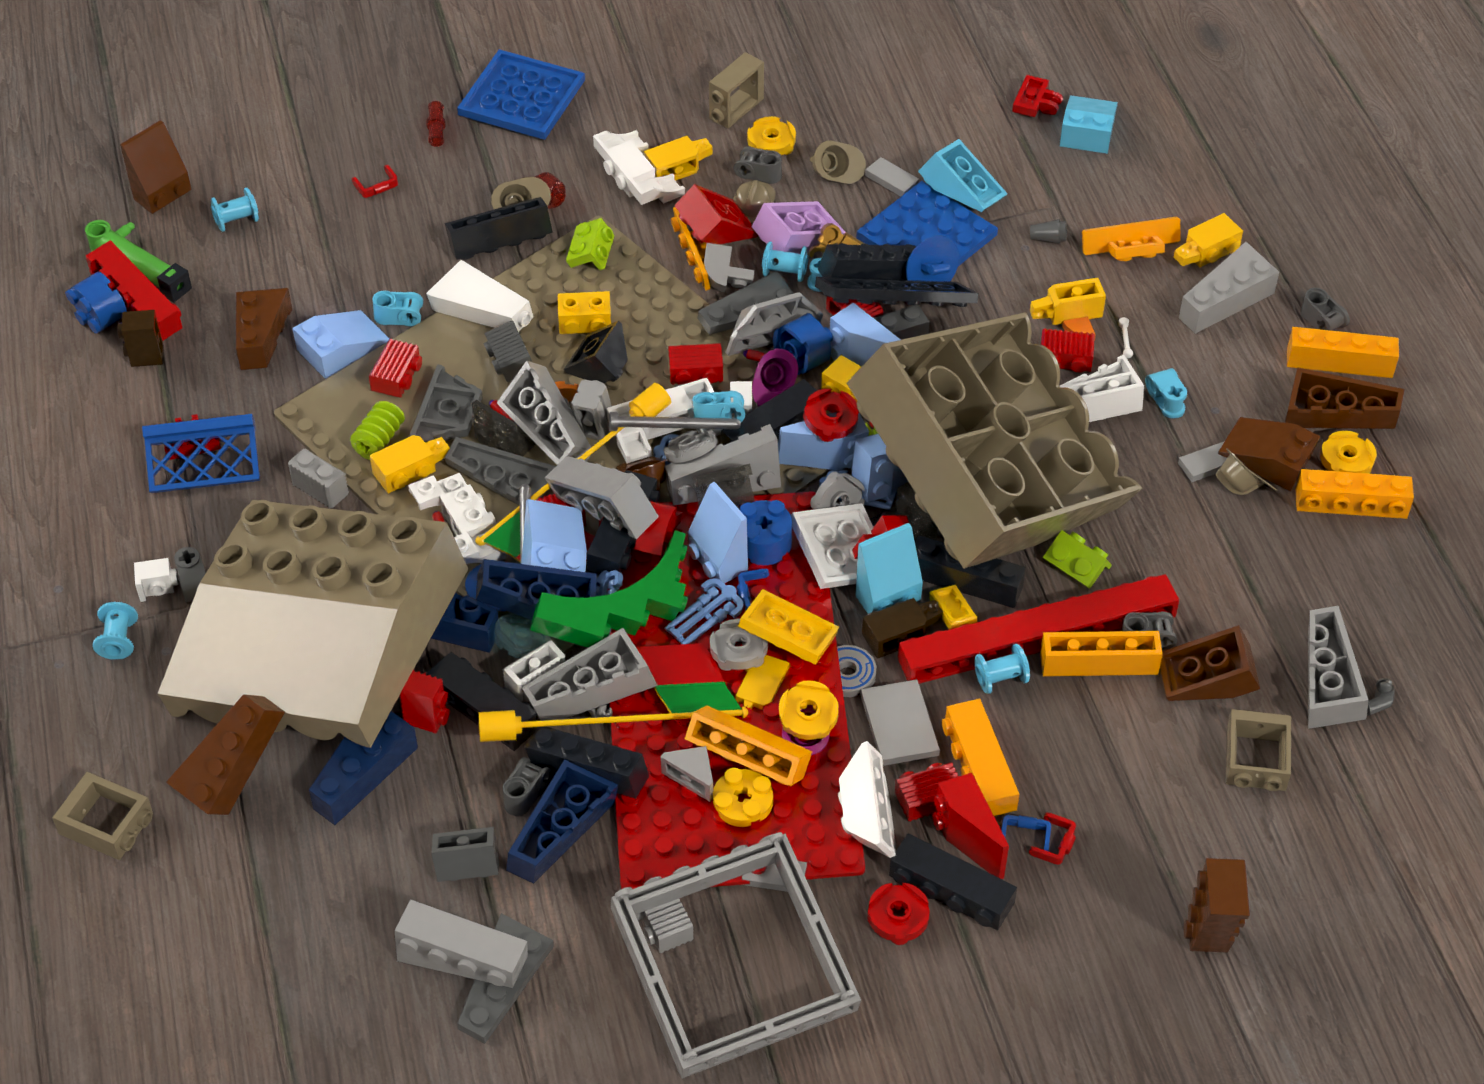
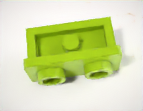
M602 218L583 222L576 226L566 258V262L571 268L592 261L598 270L605 269L614 233Z
M1061 530L1043 558L1090 589L1104 568L1110 569L1112 566L1106 559L1108 554L1097 546L1091 549L1084 545L1086 540L1072 531L1069 535Z

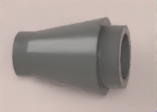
M1057 219L1031 225V240H1041L1060 244V241H1067L1066 221Z

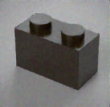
M155 310L123 312L122 323H118L119 339H124L123 354L124 357H129L131 367L163 365L164 344Z

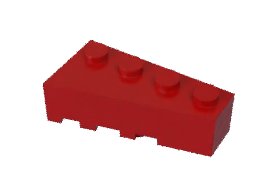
M111 240L85 255L90 274L100 272L111 281L107 284L112 291L117 289L125 303L127 312L155 310L162 340L167 339L183 328L180 319L182 314L177 305L171 303Z

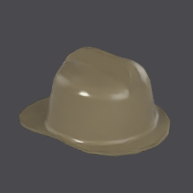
M836 141L820 143L816 148L814 156L810 158V162L813 163V168L819 176L844 184H852L859 181L866 169L865 158L858 148Z
M525 177L498 185L491 196V204L493 209H498L541 197L548 207L551 200V192L543 180L536 177Z
M754 180L740 185L733 200L749 221L754 223L764 203H774L776 192L769 184Z
M1226 448L1230 455L1217 471L1216 477L1229 491L1244 495L1263 484L1277 491L1272 485L1251 472Z

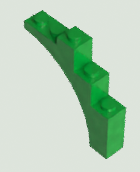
M675 530L659 564L643 579L628 588L608 595L589 598L562 597L542 592L535 607L530 630L589 648L608 637L610 628L614 630L624 628L627 634L635 636L640 626H646L649 614L673 621L678 612H684L688 596L684 595L686 584L679 582L682 569L678 568L679 562H683L687 552V545H684L686 533Z

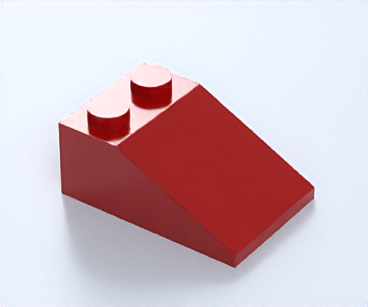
M696 184L674 205L680 213L678 216L681 221L693 229L692 235L700 243L706 242L720 245L758 236L752 228L753 224L733 199Z
M969 773L938 783L937 796L934 797L936 808L935 813L932 814L936 829L938 831L942 830L945 839L988 873L1004 879L1009 845L974 775Z

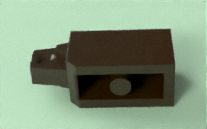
M914 598L899 601L893 606L880 611H872L864 616L862 635L878 659L899 651V642L909 638L925 636L926 628L941 620L943 611L936 600L920 604Z

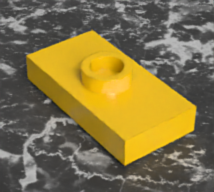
M956 585L929 592L930 601L936 600L942 609V619L949 630L958 628L963 624L977 623V616Z

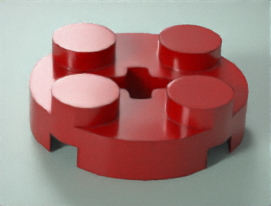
M821 389L811 394L806 402L803 413L805 424L822 441L831 442L834 439L844 438L857 427L859 414L857 402L844 391H841L839 394L831 392L832 389ZM829 410V412L831 413L836 412V417L827 416L826 411Z
M888 883L879 887L872 894L869 901L867 919L872 929L879 936L892 941L896 945H904L909 940L920 936L927 928L930 915L929 902L926 895L912 884L903 883L902 886H892V883ZM904 908V916L897 917L893 915L892 909L900 910Z

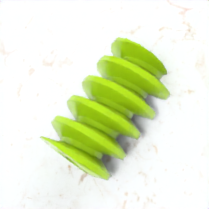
M387 401L376 402L362 420V423L356 428V431L351 435L350 441L354 450L361 457L370 460L371 454L384 449V446L389 443L395 432L400 428V425L405 421L403 411L393 403Z

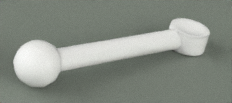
M1122 317L1119 319L1118 325L1122 328L1125 347L1123 354L1126 358H1131L1133 351L1130 349L1127 331L1129 319Z

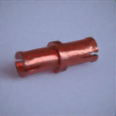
M432 101L428 105L429 118L426 120V126L429 130L428 143L431 146L438 147L444 143L443 130L446 127V121L443 118L444 105L439 101Z

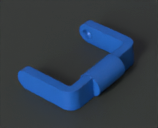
M768 569L746 571L738 575L739 585L737 586V592L743 601L745 611L751 605V596L745 581L768 577Z
M1006 815L1003 818L1001 831L1004 837L1006 836L1007 825L1033 830H1045L1044 850H1049L1051 823L1049 821L1021 815Z

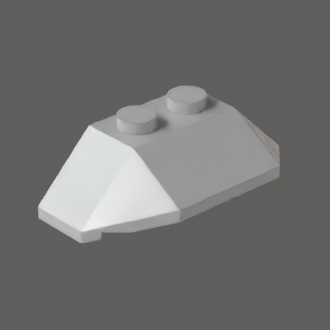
M800 292L749 306L741 310L731 334L726 354L731 356L748 349L773 344V334L781 326L806 313L812 314L815 319L821 322L823 313Z

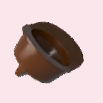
M647 457L631 463L624 462L617 466L616 469L624 473L626 470L657 479V491H659L660 483L666 480L665 461L668 459Z

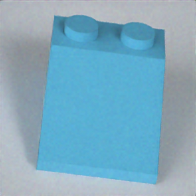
M1070 95L1062 124L1060 147L1108 154L1118 102Z
M960 139L936 152L918 171L924 181L935 191L980 212L1007 195L1006 191Z
M909 523L859 543L856 598L867 614L893 606L899 601H906L912 598L916 602L921 600L923 581L913 531Z

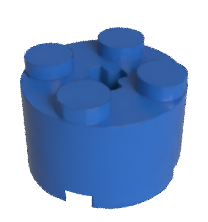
M100 272L92 274L65 292L67 299L77 310L74 312L76 319L81 325L88 324L95 334L120 320L123 312H127L125 303L117 289L112 291L107 285L111 281Z
M806 313L775 330L773 334L774 349H784L793 354L798 364L797 375L807 373L830 360V342L833 340V335L812 314Z
M760 500L744 503L740 507V511L747 518V552L750 562L756 565L778 563L782 560V556L787 552L789 553L792 547V518L790 513L785 508L784 503L779 500Z

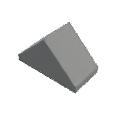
M706 746L664 752L661 755V772L711 802L713 799V779Z

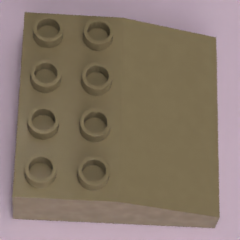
M1026 312L884 343L847 382V385L857 399V408L860 414L873 424L886 445V454L889 460L902 470L915 491L917 504L924 512L931 516L945 538L944 545L946 550L954 559L960 562L964 569L1036 546L1058 536L1061 530L1067 532L1122 507L1143 489L1132 478L1118 476L1119 459L1115 446L1105 435L1088 430L1089 411L1084 399L1073 389L1061 388L1059 386L1060 368L1058 361L1047 347L1040 344H1031L1032 329Z
M252 500L242 511L240 520L224 545L216 552L213 563L199 583L158 691L159 697L171 716H183L190 709L208 721L219 723L243 694L264 696L285 711L274 732H280L287 725H290L298 732L319 740H330L336 737L337 733H341L349 740L371 748L468 571L467 564L448 523L417 519L415 517L371 514L364 511L354 512L319 508L312 505L302 506L269 502L267 500Z

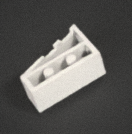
M1124 354L1117 357V362L1109 366L1106 364L1099 366L1098 371L1089 376L1084 373L1060 385L1061 388L1073 389L1081 395L1089 411V422L1142 411L1144 385Z

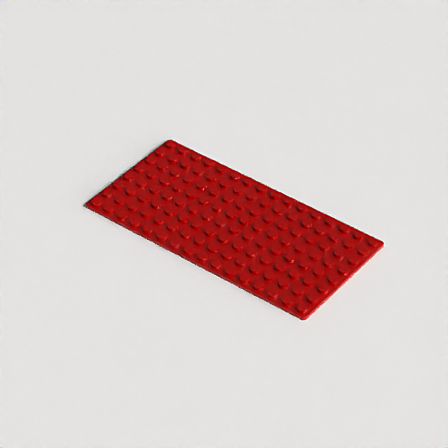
M816 492L729 497V499L739 510L747 502L779 500L784 503L785 508L791 515L793 512L814 510L811 508L810 502ZM702 501L674 505V507H677L676 511L683 512L681 523L673 528L672 535L675 530L686 533L684 545H688V530ZM659 502L661 504L673 506L672 502ZM793 528L791 550L782 556L781 561L772 565H756L751 563L748 558V571L768 569L769 576L766 578L745 581L751 596V604L761 590L764 589L834 624L830 588L820 589ZM633 548L630 553L632 554L630 566L627 571H622L623 582L617 591L628 588L643 579L659 564L663 555L659 556ZM688 551L683 562L680 561L678 568L682 569L679 582L686 584L684 595L688 596L685 610L694 604L702 594H707L701 589V585L710 579L705 574L701 563L697 559H692ZM738 576L726 582L725 585H732L737 591V586L739 585ZM714 586L719 590V595H721L722 591L718 587ZM730 600V601L735 605V608H736V607H737V604L734 603L732 600ZM724 601L709 614L713 617V613H715L720 608L723 609L724 605L729 601ZM745 608L735 619H741L742 615L746 612ZM698 611L693 613L691 616H689L687 619L679 623L674 628L677 629L678 627H680L683 623H685L692 616L698 613ZM650 614L646 626H640L635 636L627 634L635 647L681 644L664 629L672 621ZM727 614V618L721 623L717 622L689 644L702 643L710 652V636L714 631L715 634L720 629V624L734 618ZM705 618L701 619L683 633V637L686 639L707 620ZM611 629L610 635L618 630ZM836 636L816 665L802 660L799 656L768 642L766 655L789 662V669L773 701L764 706L763 710L756 707L752 709L747 708V717L742 718V715L733 716L782 738L783 724L779 716L780 699L784 692L796 687L797 683L802 681L822 683L829 688V691L838 701V720L834 728L830 730L826 747L821 752L811 755L804 778L792 786L778 783L775 779L766 776L771 782L773 806L769 815L764 820L760 821L759 819L751 822V826L737 827L724 822L719 817L718 811L714 808L713 799L709 802L661 772V755L664 752L698 747L696 744L685 740L691 718L611 723L612 745L643 754L649 773V778L636 799L617 794L615 799L621 889L627 887L635 889L643 886L647 880L653 877L660 876L665 878L673 875V872L681 867L690 866L692 868L698 866L711 856L718 855L722 857L728 855L738 846L747 845L749 847L758 844L762 838L779 832L786 834L797 860L807 862L806 880L859 876L865 873L863 845L851 834H847L841 823L843 809L838 798V793L840 792L839 778L851 761V751ZM735 642L737 647L744 646L741 642ZM719 668L728 690L736 700V694L748 671H745L746 669L725 671ZM654 687L610 702L613 712L611 717L670 714ZM737 702L741 708L744 707L743 703ZM792 735L791 741L795 743L794 736ZM798 738L801 742L809 743L813 741ZM707 750L713 779V789L716 782L725 775L728 769L750 770L742 764L729 761L721 755ZM744 793L737 795L739 802L751 798L748 794ZM767 866L752 871V873L762 874L766 871ZM741 875L711 887L750 884V881L742 880Z

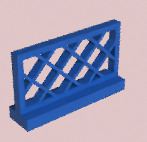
M245 414L142 426L143 438L145 440L149 492L159 493L260 481L255 435L256 426L253 415ZM249 435L250 444L243 452L232 444L238 436ZM219 438L225 445L214 455L205 446L211 439ZM191 441L198 446L189 458L177 450L183 442ZM164 444L170 451L160 462L153 456L152 446ZM228 447L240 455L231 467L219 459ZM201 450L213 458L203 470L192 462ZM250 451L252 459L247 456ZM174 453L185 461L176 473L165 466ZM244 458L253 466V474L240 475L235 471V468ZM153 461L158 464L155 469H154ZM218 462L228 470L221 478L214 479L207 472ZM190 464L200 474L194 481L186 482L180 475ZM161 468L173 476L167 484L155 486V475ZM204 476H205L206 478H208V480H201V479H202Z

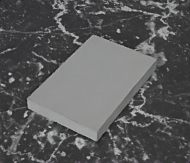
M917 679L861 689L862 702L877 751L882 755L883 766L939 756L940 749Z

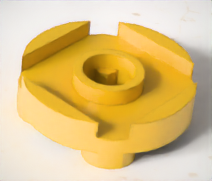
M763 117L753 122L751 129L749 127L747 142L749 146L757 149L776 151L780 155H788L793 152L796 143V130L790 122L787 121V124L780 122L779 117Z
M1338 431L1329 435L1328 440L1323 442L1320 459L1328 471L1370 474L1377 455L1375 446L1369 439L1366 438V441L1359 438V434L1356 432ZM1344 452H1348V454L1353 457H1347L1343 454Z
M816 681L799 682L796 684V687L784 692L780 699L779 716L785 732L804 740L823 739L829 735L830 730L834 728L838 720V701L829 691V688L822 683ZM807 705H813V710L816 713L806 716L800 710L806 709Z
M728 769L725 775L716 782L713 789V805L718 811L719 817L724 822L737 827L751 826V822L759 819L760 821L764 820L769 815L773 806V791L769 778L748 769ZM744 793L748 794L751 798L739 802L737 795Z

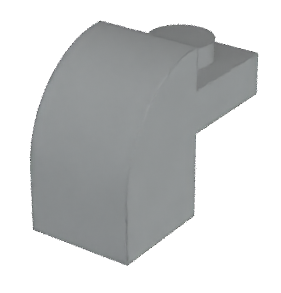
M707 243L703 264L708 273L709 284L714 289L725 292L727 283H731L732 287L740 289L752 284L755 270L729 266L731 246Z

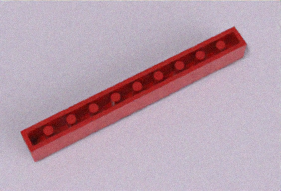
M1166 574L1156 577L1150 576L1141 581L1123 583L1117 587L1096 590L1090 594L1069 597L1066 600L1051 604L1045 603L1039 607L1018 610L1012 614L991 617L985 621L973 624H963L958 628L936 631L933 634L919 638H909L899 642L898 661L907 681L917 679L920 684L974 670V659L977 654H981L985 661L1012 654V646L1014 644H1019L1026 656L1039 653L1041 651L1043 632L1121 631L1125 616L1132 612H1168L1174 618L1177 614L1180 599Z

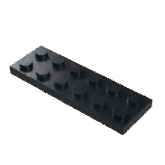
M816 277L815 287L821 290L823 295L832 297L833 301L838 303H848L849 299H856L857 302L872 304L873 300H881V303L890 305L897 304V301H905L909 305H920L921 302H928V304L933 306H944V302H948L954 306L967 307V303H977L979 294L959 282L842 277Z

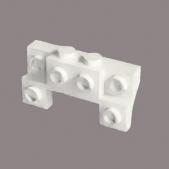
M637 130L625 134L604 131L593 135L594 147L605 160L603 164L607 174L613 176L619 189H623L629 197L634 196L641 205L658 198L664 204L685 194L684 186L680 187L674 180L673 173L662 177H655V168L643 155L644 151L648 150V143H643L638 137Z
M704 378L666 389L671 398V404L656 417L694 418L693 396L701 392H714L708 379ZM631 401L606 408L608 422L610 412H617L618 416H630L629 402ZM625 427L616 434L617 446L626 463H631L652 456V449L648 439L684 428ZM697 429L698 433H704L703 429ZM711 429L714 431L715 436L721 435L722 429Z
M460 473L437 481L433 475L408 485L409 492L416 499L420 511L441 505L442 514L456 536L454 539L466 564L482 563L484 559L495 561L507 559L504 552L486 544L483 546L476 544V537L483 536L497 523L492 512L486 511L482 495L480 493L476 494L472 486L466 484Z

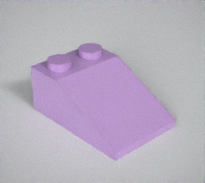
M818 201L764 203L752 225V228L766 244L768 242L773 243V250L801 254L803 246L807 247V251H809L812 246L818 244L819 241L817 239L821 234V228L827 223L838 226L841 234L846 233Z

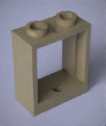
M745 52L709 82V119L728 129L764 99L763 61ZM739 86V90L730 97V93Z
M1231 709L1227 724L1226 784L1236 785L1241 788L1254 787L1269 791H1286L1291 776V716ZM1237 737L1279 741L1278 769L1236 765Z
M86 772L52 818L59 835L120 860L125 852L133 847L140 831L149 825L153 811L148 797ZM100 796L131 809L112 835L81 823Z

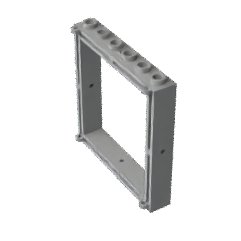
M779 832L762 838L758 844L749 847L747 845L738 846L728 855L722 857L718 855L711 856L698 866L692 868L690 866L681 867L674 871L673 875L665 878L660 876L653 877L647 880L643 886L632 889V887L623 888L611 898L612 913L681 1079L858 1011L861 1002L860 996L786 834ZM775 863L834 995L691 1049L635 914Z

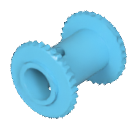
M244 188L245 196L220 204L217 203L214 197L211 198V211L216 224L222 232L225 231L224 223L250 215L255 222L258 221L257 204L248 188Z
M768 242L762 259L763 276H767L770 270L798 274V282H802L808 265L807 247L803 246L801 254L773 250V243ZM774 258H777L779 263H776Z
M106 603L97 611L99 621L104 623L103 635L97 636L93 641V650L98 655L107 659H124L130 656L134 650L132 641L127 639L126 636L128 627L137 622L138 614L132 606L126 603Z
M1019 644L1012 646V654L985 661L981 654L975 656V673L982 690L987 694L992 691V683L1019 676L1023 683H1028L1030 680L1029 663L1024 650Z

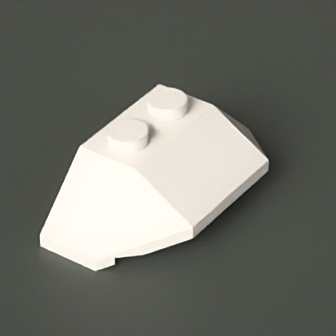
M866 741L860 745L839 778L840 792L838 793V798L843 809L841 823L847 834H851L860 843L891 858L896 855V842L887 781L883 772L882 755Z

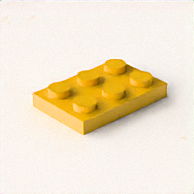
M764 589L761 590L742 615L738 627L748 631L750 634L756 635L774 644L776 647L787 650L799 656L802 660L809 661L815 665L833 641L839 629V626Z

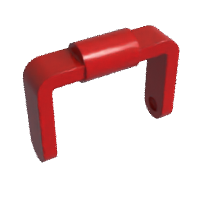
M388 164L384 166L386 173L390 177L387 181L365 189L356 177L352 178L354 186L362 197L368 198L398 186L397 176Z
M1047 812L1044 815V820L1066 828L1068 832L1063 836L1058 848V855L1033 846L1030 847L1029 854L1058 865L1063 862L1065 855L1069 854L1076 839L1074 835L1076 823Z

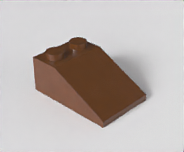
M161 120L120 144L133 198L151 214L192 190L187 169L164 122Z
M1240 417L1218 451V454L1228 458L1230 454L1226 448L1229 449L1251 472L1291 491L1299 478L1301 469H1304L1310 460L1320 436L1297 424Z
M1239 625L1162 651L1160 669L1168 701L1228 699L1261 689L1250 643Z

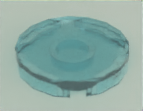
M508 613L500 617L495 623L493 639L496 645L501 650L502 647L508 650L509 655L517 658H522L550 641L551 636L531 631L532 620L514 613Z

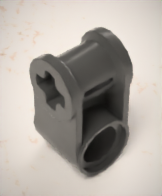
M746 146L740 152V160L733 167L735 174L743 179L758 180L768 184L777 183L782 179L781 155L776 151Z
M1310 288L1307 290L1300 313L1314 328L1333 331L1339 327L1348 326L1350 318L1347 311L1333 300L1325 290L1321 288Z
M183 547L176 552L174 561L183 596L187 603L193 601L199 583L207 571L204 569L199 552L192 547Z
M1132 612L1124 618L1121 631H1159L1160 640L1163 639L1161 641L1162 650L1172 648L1177 643V636L1172 630L1173 616L1168 612Z
M521 758L512 774L503 784L504 808L506 812L514 816L526 814L540 793L548 786L552 776V769L548 767L541 768L530 763L529 758Z

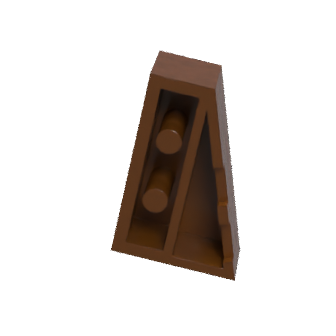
M288 288L236 292V351L241 370L268 367L277 346L278 336L280 332H283L285 320L292 312Z

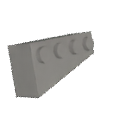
M1245 242L1183 296L1179 319L1196 334L1274 294L1279 271L1251 245Z
M526 361L497 404L556 465L566 456L578 459L591 448L587 438L547 368Z
M771 425L761 427L762 430L749 435V433L741 435L738 437L739 440L724 446L722 443L716 445L713 450L693 460L665 466L667 490L673 506L702 501L709 485L714 481L727 496L781 487L778 442Z
M566 456L545 477V480L558 499L581 511L585 508L593 517L599 520L605 517L611 521V526L618 530H621L623 527L627 528L629 536L635 539L659 517L640 487V480L632 473H624L615 468L611 469L601 466L598 463L586 462L581 458L576 459Z
M1339 606L1310 610L1308 627V729L1365 720L1367 717L1368 697Z
M621 628L524 685L522 689L540 720L544 721L562 720L658 685L645 660L624 628Z
M411 899L395 929L397 961L485 981L497 986L513 988L528 957V941Z

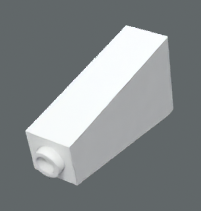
M462 260L426 293L432 310L493 328L513 320L519 332L533 318L531 306L527 299Z

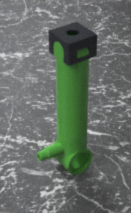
M95 220L86 226L85 232L91 252L111 240L171 302L175 303L192 289L188 270L176 263L170 266L125 238L135 228L132 222L123 225L115 232L111 230L110 224L104 220Z

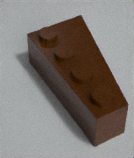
M1297 367L1285 423L1297 424L1303 428L1395 429L1405 389Z
M243 694L166 783L205 813L229 815L285 711L264 696Z
M1206 858L1203 871L1198 870L1197 887L1193 888V904H1189L1188 920L1184 922L1185 939H1190V951L1228 953L1235 942V936L1238 937L1240 933L1239 927H1244L1245 919H1248L1250 916L1245 860Z

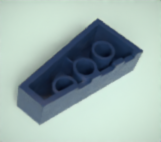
M484 559L477 574V601L531 620L542 592L562 597L589 598L596 596L595 573Z
M455 593L431 639L490 653L500 632L498 610L468 595L463 597Z
M390 711L371 748L359 745L344 737L309 789L313 810L333 825H336L418 748L415 728Z
M564 760L509 850L506 871L534 884L615 804L618 784Z

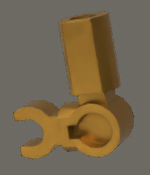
M827 223L821 228V234L817 239L819 242L809 249L808 256L812 258L815 252L821 251L823 257L827 244L861 245L865 243L848 233L841 234L838 226Z

